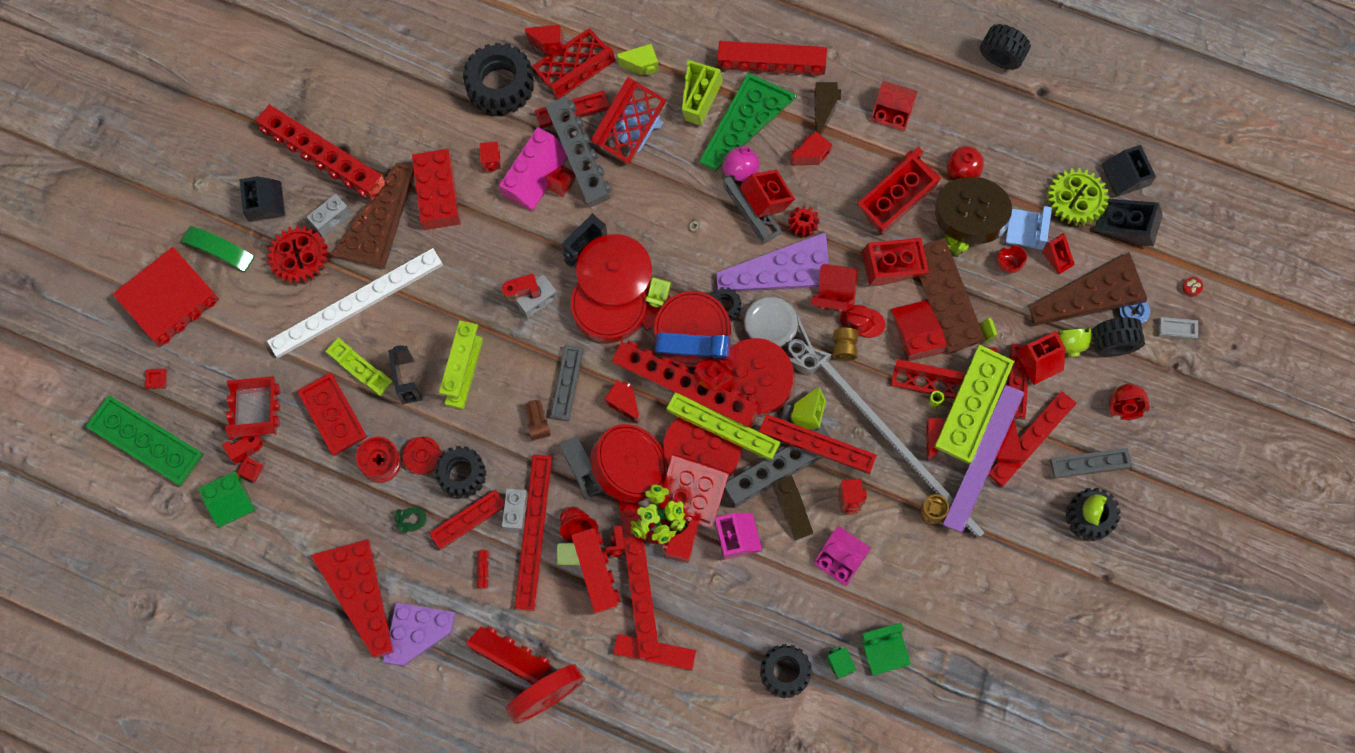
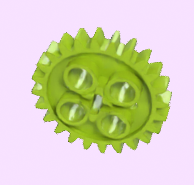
M1071 168L1069 174L1065 170L1062 175L1057 174L1056 179L1052 180L1048 188L1050 192L1047 194V197L1050 198L1048 204L1052 205L1051 211L1056 210L1055 217L1061 215V221L1066 218L1068 219V224L1074 221L1075 226L1078 225L1079 221L1085 226L1087 220L1089 223H1093L1094 218L1098 220L1107 208V201L1109 199V196H1106L1108 189H1103L1106 184L1099 183L1101 177L1095 179V173L1088 175L1087 169L1084 173H1081L1080 168H1078L1077 172H1074L1073 168ZM1084 185H1087L1082 195L1079 196V198L1077 199L1074 206L1071 209H1069V206L1073 203L1074 198L1078 196L1082 187ZM1087 193L1093 194L1094 197L1089 196ZM1061 197L1067 198L1068 201L1063 200Z

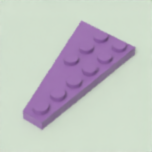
M826 232L717 272V289L720 290V287L727 289L729 287L731 291L734 289L736 292L819 287L820 267L823 264H829Z

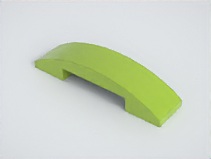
M337 338L325 351L346 371L379 396H382L394 383L380 370L378 371L354 352L340 338Z

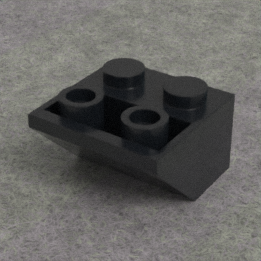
M1141 145L1123 150L1101 165L1116 197L1148 187L1156 178Z
M259 176L239 179L243 214L249 222L286 216L281 181Z

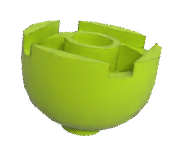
M1087 328V332H1085V329L1060 331L1059 337L1065 346V353H1068V357L1080 356V352L1086 351L1090 347L1092 328Z

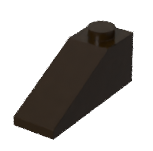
M816 82L815 131L820 135L823 134L832 117L838 100H841V89H838V82Z
M792 475L773 482L772 488L795 541L812 535L813 530Z

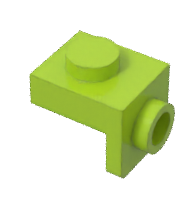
M653 277L645 301L650 302L649 305L654 307L663 305L668 299L672 282Z

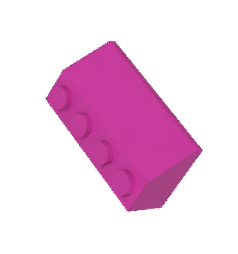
M537 127L500 183L501 195L533 211L548 189L546 183L547 174L562 166L568 158L562 143L552 134Z

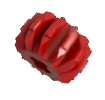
M805 204L802 206V209L797 206L795 211L790 212V218H788V223L791 224L790 231L795 230V235L802 233L803 238L806 233L811 236L813 231L818 230L817 225L820 223V219L817 218L818 213L812 212V207L806 209Z

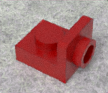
M622 525L614 526L611 539L612 545L616 544V546L605 547V551L610 557H619L622 553H625Z

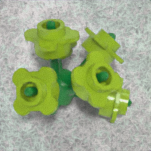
M652 485L651 489L646 491V496L654 504L638 509V514L641 516L642 521H632L631 532L636 537H641L645 540L647 538L646 534L649 532L648 525L654 522L657 523L658 527L654 530L652 540H657L659 544L668 542L670 538L675 536L677 530L682 531L685 528L686 520L683 519L685 515L683 513L684 504L681 501L677 503L669 501L666 508L661 509L658 505L665 500V495L669 494V490L660 485ZM665 519L671 522L670 527L662 525L660 520Z

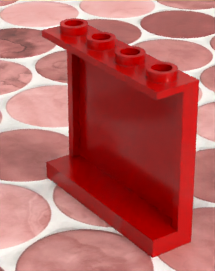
M171 247L113 293L115 298L158 347L169 343L174 335L185 330L189 323L200 318L204 311L212 308L219 300L216 294L174 247Z

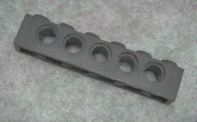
M564 96L546 105L587 204L594 207L612 198L610 194L612 189L608 181H604V170L595 160L598 158L597 154L588 144L591 142L590 138L582 130L584 124L580 116H576L575 110L577 108L573 100H569ZM570 115L569 120L563 122L564 117ZM573 131H577L576 136L574 138H570V134ZM583 147V152L577 155V150ZM590 163V169L584 171V166ZM598 180L597 185L595 187H591L592 181Z
M824 427L811 430L830 437ZM783 446L777 450L772 462L762 458L756 466L744 468L741 471L742 474L736 477L734 475L728 477L724 492L734 508L773 487V482L794 475L823 457L794 446L787 448ZM797 453L799 454L800 458L798 460H793L790 457V454ZM780 462L783 464V468L775 469L773 464ZM758 472H764L767 475V477L765 479H759L756 476V474ZM746 481L750 484V487L743 489L739 484Z

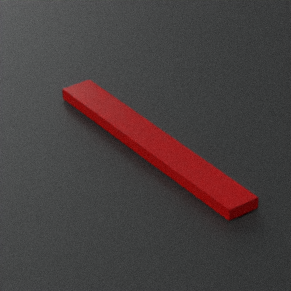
M535 454L532 456L515 610L535 611L552 456Z

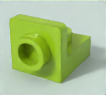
M947 234L944 236L951 253L959 257L961 252L965 253L971 245L957 241Z

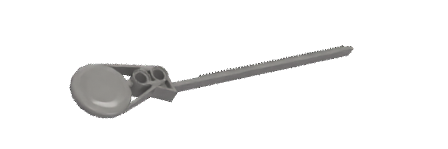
M773 296L762 297L753 302L746 310L743 321L744 329L749 339H766L780 347L786 345L788 347L787 355L794 369L805 375H812L821 367L845 393L844 396L847 395V398H850L849 401H852L854 406H857L856 409L859 408V411H862L861 414H864V417L866 416V419L872 422L871 425L873 424L876 430H879L881 435H884L885 441L888 440V443H891L890 446H894L893 449L895 448L898 454H901L900 457L903 456V459H906L905 462L911 465L910 468L913 467V470H916L915 473L918 472V475L921 476L920 478L926 481L925 484L928 483V486L931 487L930 489H933L932 492L935 491V494L944 496L947 499L949 508H951L954 501L952 496L828 363L832 354L812 347L792 305L784 299ZM797 328H799L804 342L799 339L792 340L796 335ZM796 347L799 348L801 352L794 353L791 349ZM810 361L814 366L807 367L804 362ZM969 517L965 528L968 527V530H971L970 533L973 532V535L980 538L985 532Z

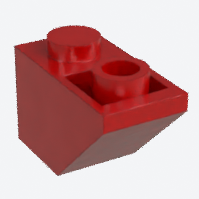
M815 131L812 136L808 135L804 139L803 145L800 148L796 147L792 151L791 164L793 166L819 165L831 153L833 144Z

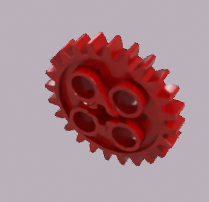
M296 225L295 230L288 227L287 233L281 230L282 236L275 235L277 241H271L273 247H268L270 254H267L270 260L268 264L272 272L275 273L277 278L281 277L283 282L288 280L290 284H293L294 280H296L298 285H300L301 280L308 283L309 277L315 280L314 274L321 275L319 269H326L323 263H328V259L325 256H328L329 252L326 250L328 246L324 238L320 237L319 232L315 233L313 228L307 230L306 226H303L302 230H300L298 225ZM293 241H296V247L299 250V257L302 261L303 269L300 268V263L297 259V253L293 246ZM303 242H308L307 245L301 246ZM290 247L289 251L283 252L285 248ZM313 258L311 262L306 263L307 259ZM290 264H295L293 268H288Z

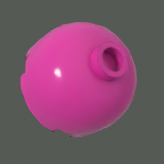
M746 146L731 149L722 164V169L726 175L730 176L732 174L736 176L735 180L743 182L751 174L758 173L760 168L758 156Z

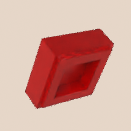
M146 369L145 388L166 389L167 370Z
M245 457L237 474L255 483L264 465Z

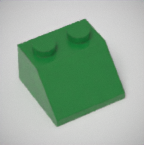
M235 471L198 488L205 506L219 528L255 511L244 482Z

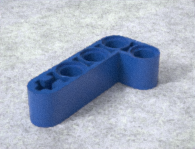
M656 333L655 352L729 358L731 338L722 335H712L711 337Z

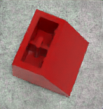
M883 81L870 121L905 131L918 91Z
M1057 331L1016 351L1033 385L1064 371L1065 346Z

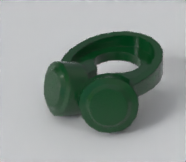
M411 507L406 510L398 509L394 519L397 522V529L406 534L408 531L412 532L421 529L426 524L427 516L422 509ZM413 513L420 515V521L416 524L411 522L403 523L404 519L409 518Z

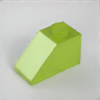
M652 44L617 54L618 65L641 76L651 75L659 71L658 60Z
M820 387L815 388L795 403L793 412H791L792 423L806 429L820 428L826 399Z

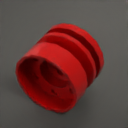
M379 436L368 438L357 449V465L368 480L375 483L389 482L399 472L401 465L400 455L394 444L387 438ZM382 458L383 462L378 466L376 462Z

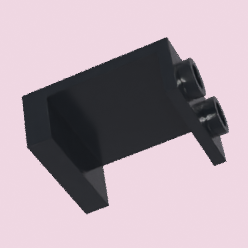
M398 345L393 347L388 352L397 396L403 405L422 401L420 392L414 382L402 383L399 365L414 362L408 346Z

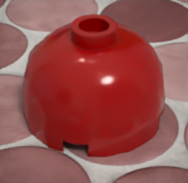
M961 146L955 149L947 161V172L953 180L963 177H980L984 169L983 156L977 149L970 146Z
M1123 384L1115 388L1110 395L1109 407L1114 417L1118 415L1122 416V420H1134L1141 418L1146 410L1148 412L1150 404L1148 395L1142 387L1135 384Z

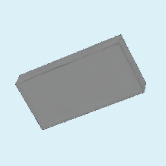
M1159 317L1158 337L1197 340L1198 320Z

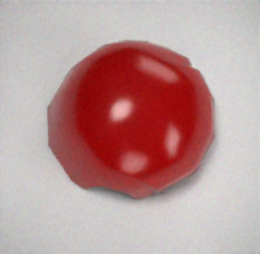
M1012 245L1010 248L1003 247L997 254V265L1004 272L1017 273L1024 267L1027 261V253L1018 245Z

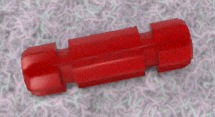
M479 550L477 552V559H479L477 561V578L479 580H477L476 587L478 589L488 588L487 577H489V561H487L489 559V551Z

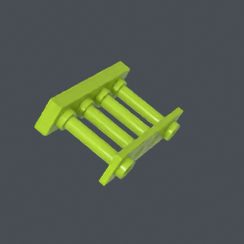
M459 320L439 394L447 395L446 407L460 410L465 409L484 340L483 337L476 336L478 324Z

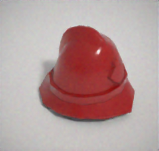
M565 507L560 514L561 525L559 534L568 542H573L572 534L595 528V531L598 532L599 525L595 519L590 518L588 514L578 507Z

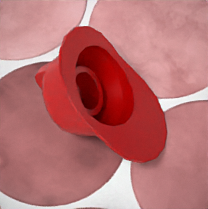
M855 305L846 312H842L840 316L843 328L856 329L858 335L864 337H877L885 329L883 316L879 312L863 305Z

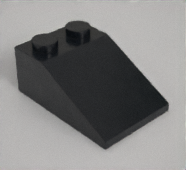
M1108 199L1107 208L1097 220L1094 231L1135 245L1154 246L1163 216L1160 204L1157 202Z

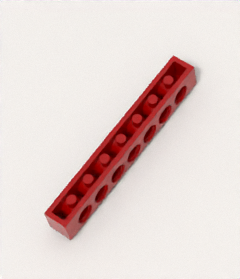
M270 104L255 120L259 125L258 129L267 136L269 134L277 143L285 144L291 152H298L305 161H312L319 170H326L333 179L342 180V183L349 189L353 187L363 198L367 196L373 200L386 184L381 174Z
M628 340L625 343L621 341L612 359L613 363L752 428L761 409L760 406L756 405L757 400L748 396L745 400L739 397L740 392L731 388L729 391L724 389H708L707 394L701 396L700 389L702 386L695 380L694 375L688 373L689 368L680 364L678 367L671 365L672 360L663 356L661 359L654 357L655 352L645 348L642 351L637 349L639 345ZM639 354V362L633 363V356ZM652 362L657 364V368L654 371L649 370ZM669 370L674 372L671 379L666 378V373ZM690 378L691 384L684 388V379ZM724 394L725 401L721 404H718V395ZM737 402H741L743 405L742 410L739 412L734 410V405Z

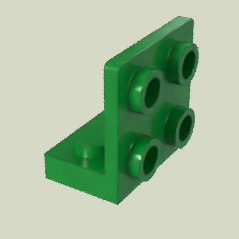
M902 622L861 635L860 638L873 676L911 665L902 636L904 631Z

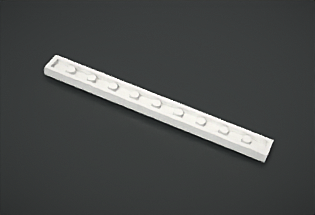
M432 248L269 339L267 342L275 356L279 358L440 268L443 264Z

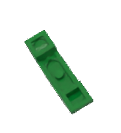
M193 226L188 228L181 240V243L219 258L246 273L255 258L231 242Z

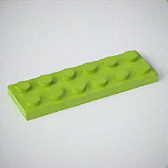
M980 344L977 346L934 448L967 464L972 463L1014 364L1013 360Z

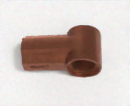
M541 400L529 401L525 404L532 441L551 436Z

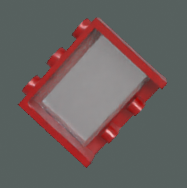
M274 376L228 380L227 385L230 390V396H227V403L230 412H226L229 426H225V430L229 440L231 441L235 437L266 434L277 435V427H280V419L277 416V411H280V401L277 399V395H280L281 390L280 384H276Z

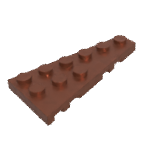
M402 163L394 165L384 179L386 182L384 187L373 200L365 205L351 224L350 230L340 239L336 249L332 250L330 253L332 258L385 269L414 176L413 166Z
M1130 252L1031 305L1029 311L1034 326L1144 303L1147 301V296Z

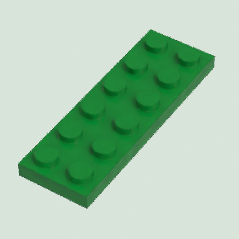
M110 395L85 426L180 487L204 456L199 450Z

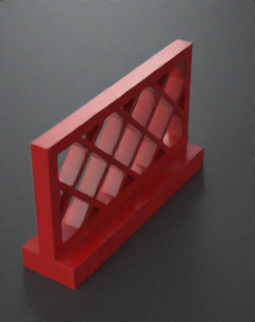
M589 28L564 44L563 53L549 54L534 64L532 70L549 87L554 97L558 100L616 60L611 47H607ZM589 35L592 37V43L583 42V39ZM578 47L577 52H568L569 48ZM591 47L590 53H581V48ZM594 48L603 49L599 53H593ZM564 56L563 62H554V58ZM567 57H576L575 63L566 62ZM580 57L588 58L584 63H578ZM549 66L548 72L540 71L539 68ZM552 67H561V72H552ZM565 67H574L569 73H564ZM550 77H559L554 83L550 82Z
M627 77L591 141L630 164L667 100ZM639 87L643 90L645 98L635 100L634 93ZM657 98L661 100L657 108L650 109V99ZM646 101L648 110L638 113L636 103ZM633 104L635 114L626 116V107ZM648 113L649 122L641 125L639 116ZM636 117L638 126L629 129L627 119ZM624 120L626 130L617 132V122ZM639 129V139L632 141L630 132ZM627 133L629 142L620 144L618 135ZM615 136L617 146H606L607 139ZM630 145L631 152L628 158L622 155L621 147Z

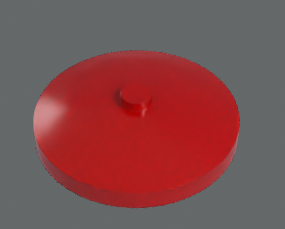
M621 234L604 235L591 241L580 253L576 265L577 280L583 293L593 302L606 307L626 306L638 300L649 287L652 278L651 259L646 249L635 239Z

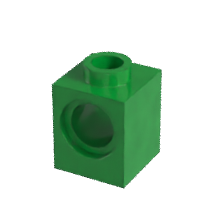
M839 646L829 651L830 654L826 659L836 680L848 676L857 670L847 647L841 649Z

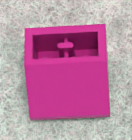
M731 513L715 517L714 523L724 560L762 551L753 513Z
M838 526L813 564L847 586L871 550V547Z

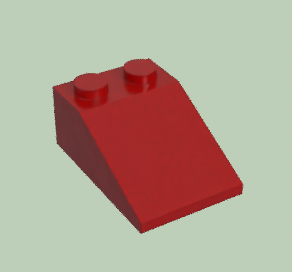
M921 238L870 242L862 250L869 286L890 284L929 273Z
M928 300L891 309L907 361L944 353L947 344L942 328Z

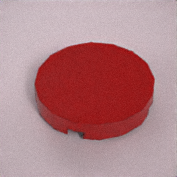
M707 358L697 363L694 376L701 386L711 390H722L731 384L733 370L722 360L717 359V361H714L712 358Z
M424 436L411 439L404 447L402 454L404 465L410 472L416 475L432 473L435 470V465H438V457H442L439 445L433 439Z

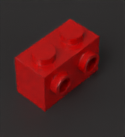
M861 479L841 480L838 488L841 513L846 512L847 515L857 514L862 506L865 505V500H867L866 488H862Z

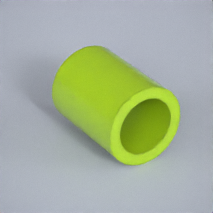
M934 391L928 400L931 408L936 409L941 406L944 400L943 393ZM933 398H938L939 402L934 401Z

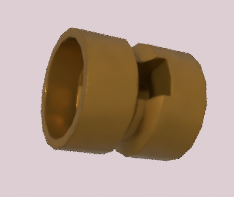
M853 328L835 329L833 332V342L835 343L833 346V358L841 361L857 359L858 348L855 344L858 343V331Z
M933 494L926 498L920 509L921 519L929 525L940 524L949 511L947 499L939 494Z

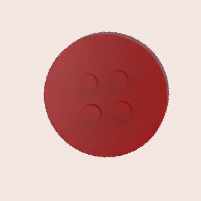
M577 282L571 296L573 319L580 331L595 341L603 343L623 341L635 334L643 324L647 311L646 293L635 302L626 306L606 307L590 300L583 293Z
M699 291L682 292L668 299L660 308L654 324L655 340L656 333L711 337L712 335H722L731 338L732 332L729 315L722 304L711 295ZM664 354L673 363L687 368H696L697 363L701 360L712 358Z
M761 338L745 339L730 347L729 358H721L733 370L732 382L724 390L729 391L731 388L740 392L739 397L745 400L747 396L757 400L756 405L761 407L757 416H765L777 411L790 398L795 384L794 367L785 351L774 342ZM737 402L734 405V409L738 412L742 410V403Z
M678 417L670 425L664 438V456L668 468L673 454L730 472L728 477L738 467L741 457L740 446Z
M620 424L611 427L596 440L591 450L590 463L594 477L602 489L615 499L628 503L642 502L649 498L646 496V491H649L652 485L663 486L668 465L664 451L659 442L649 432L638 426Z
M576 664L568 665L543 677L537 683L524 690L506 706L505 710L514 724H520L563 700L585 681V678Z

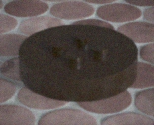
M979 177L958 178L946 184L938 195L935 208V217L939 227L951 238L967 244H985L998 239L1007 230L1012 214V203L1008 194L996 183Z

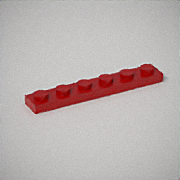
M1063 391L1057 395L1019 438L1024 462L1077 404ZM999 461L989 472L988 476L1003 488L1024 462Z
M768 414L765 415L759 430L760 433L770 438L869 475L877 456L874 453Z

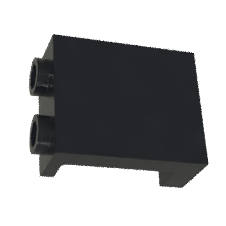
M593 213L561 244L563 260L569 267L573 266L576 268L578 254L594 238L607 235L606 224Z

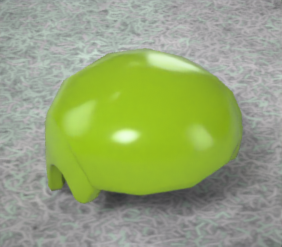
M1095 494L1085 501L1083 516L1087 522L1094 525L1099 524L1103 506L1107 500L1105 496Z

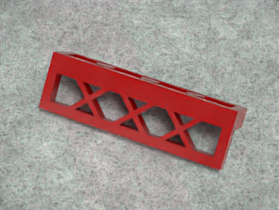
M897 359L891 386L932 394L934 391H939L933 384L940 381L947 387L940 391L944 397L955 399L957 394L952 388L956 385H961L966 373ZM897 373L905 374L909 380L905 383L896 382ZM921 377L924 378L928 384L924 387H920L915 383L914 380Z

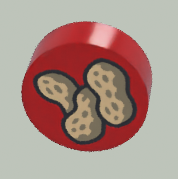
M1190 277L1183 283L1182 288L1186 295L1195 297L1202 292L1203 283L1199 278Z

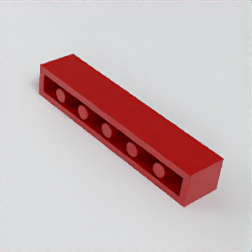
M719 41L717 69L725 71L732 69L743 72L758 71L760 73L776 72L778 74L794 73L796 75L811 74L813 76L825 75L827 47Z

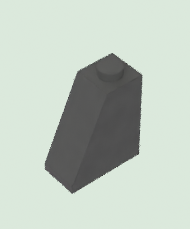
M577 436L559 444L585 499L602 492L603 489L592 472L590 459Z

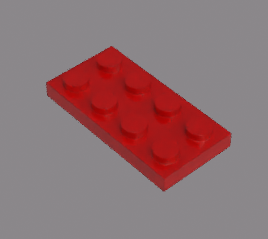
M331 372L297 391L333 456L368 438Z

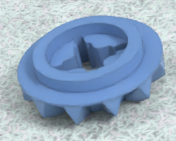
M1147 302L1119 308L1120 317L1137 318L1141 321V324L1146 322L1150 316V307ZM1138 306V314H1134L1131 316V309H1134Z

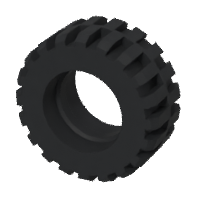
M495 43L492 46L490 44L484 45L485 48H478L475 50V55L471 54L469 56V62H466L464 66L463 79L468 97L476 108L482 109V112L489 113L490 111L492 115H498V113L507 115L509 111L514 113L518 111L519 106L523 107L526 104V100H530L532 96L534 77L531 63L524 52H520V49L516 46L511 48V44L505 43L501 45L500 43ZM495 70H507L515 75L512 83L500 89L489 88L482 83L484 78Z

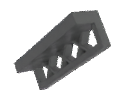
M730 176L725 178L724 189L764 245L781 235L782 231L771 215L765 216L764 221L757 217L743 192L736 185L740 181L732 180ZM765 225L772 226L776 232L770 234Z

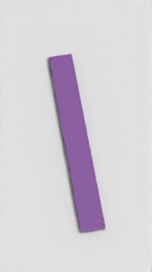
M1005 385L943 526L963 533L1024 396L1023 391Z

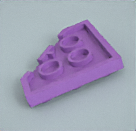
M396 603L390 628L394 653L385 655L383 662L406 666L418 655L423 654L441 639L452 634L456 613Z

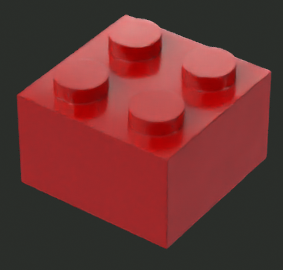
M777 169L751 174L740 186L757 217L781 213L795 200Z

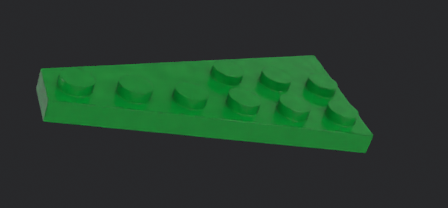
M748 73L701 157L699 164L716 172L722 167L723 161L731 149L745 146L796 99L797 94Z

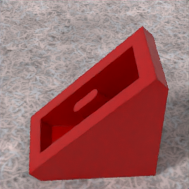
M562 165L547 174V188L564 197L576 179L574 171Z
M1064 233L1047 242L1042 253L1058 274L1075 265Z

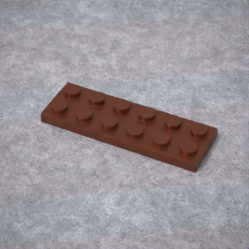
M942 238L924 245L923 248L929 273L919 277L931 308L942 328L949 354L986 341L946 239Z

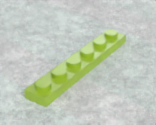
M676 392L666 408L667 412L771 462L780 446L779 441Z

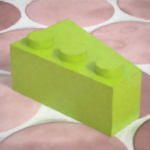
M687 60L682 112L685 121L702 126L721 87L723 78L720 69Z

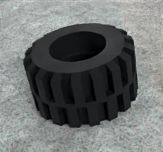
M995 24L990 27L982 41L980 52L993 65L1006 70H1015L1022 65L1031 45L1030 41L1021 31L1008 25Z
M1114 318L1101 322L1092 329L1096 353L1099 355H1125L1135 352L1145 345L1142 324L1137 318Z
M456 446L455 450L452 447L448 448L449 452L445 453L444 451L441 454L442 458L438 457L437 459L438 465H435V478L438 484L451 497L456 496L457 499H461V496H464L466 499L469 498L471 493L474 496L477 494L476 490H481V484L486 481L485 465L479 454L477 455L475 450H470L466 446H464V449L461 446ZM458 464H468L472 468L469 477L463 481L450 479L451 470Z
M1087 488L1085 491L1079 492L1067 506L1066 516L1069 518L1066 521L1067 525H1072L1070 530L1077 532V537L1082 535L1084 536L1083 540H1088L1089 538H1091V541L1101 540L1117 527V523L1121 518L1118 516L1121 510L1116 507L1119 504L1118 501L1112 500L1114 497L1112 494L1108 496L1106 494L1107 491L1104 489L1100 492L1099 488H1094L1093 490ZM1095 494L1107 498L1102 511L1103 520L1098 525L1087 522L1083 516L1085 501Z
M782 644L779 647L777 645L764 656L760 667L761 682L765 685L768 692L773 693L772 695H778L781 698H792L795 695H799L807 687L812 675L811 661L809 662L808 660L809 657L802 652L801 648L797 649L795 645L787 646V644ZM789 660L796 665L798 675L794 681L784 683L775 677L774 666L778 661Z

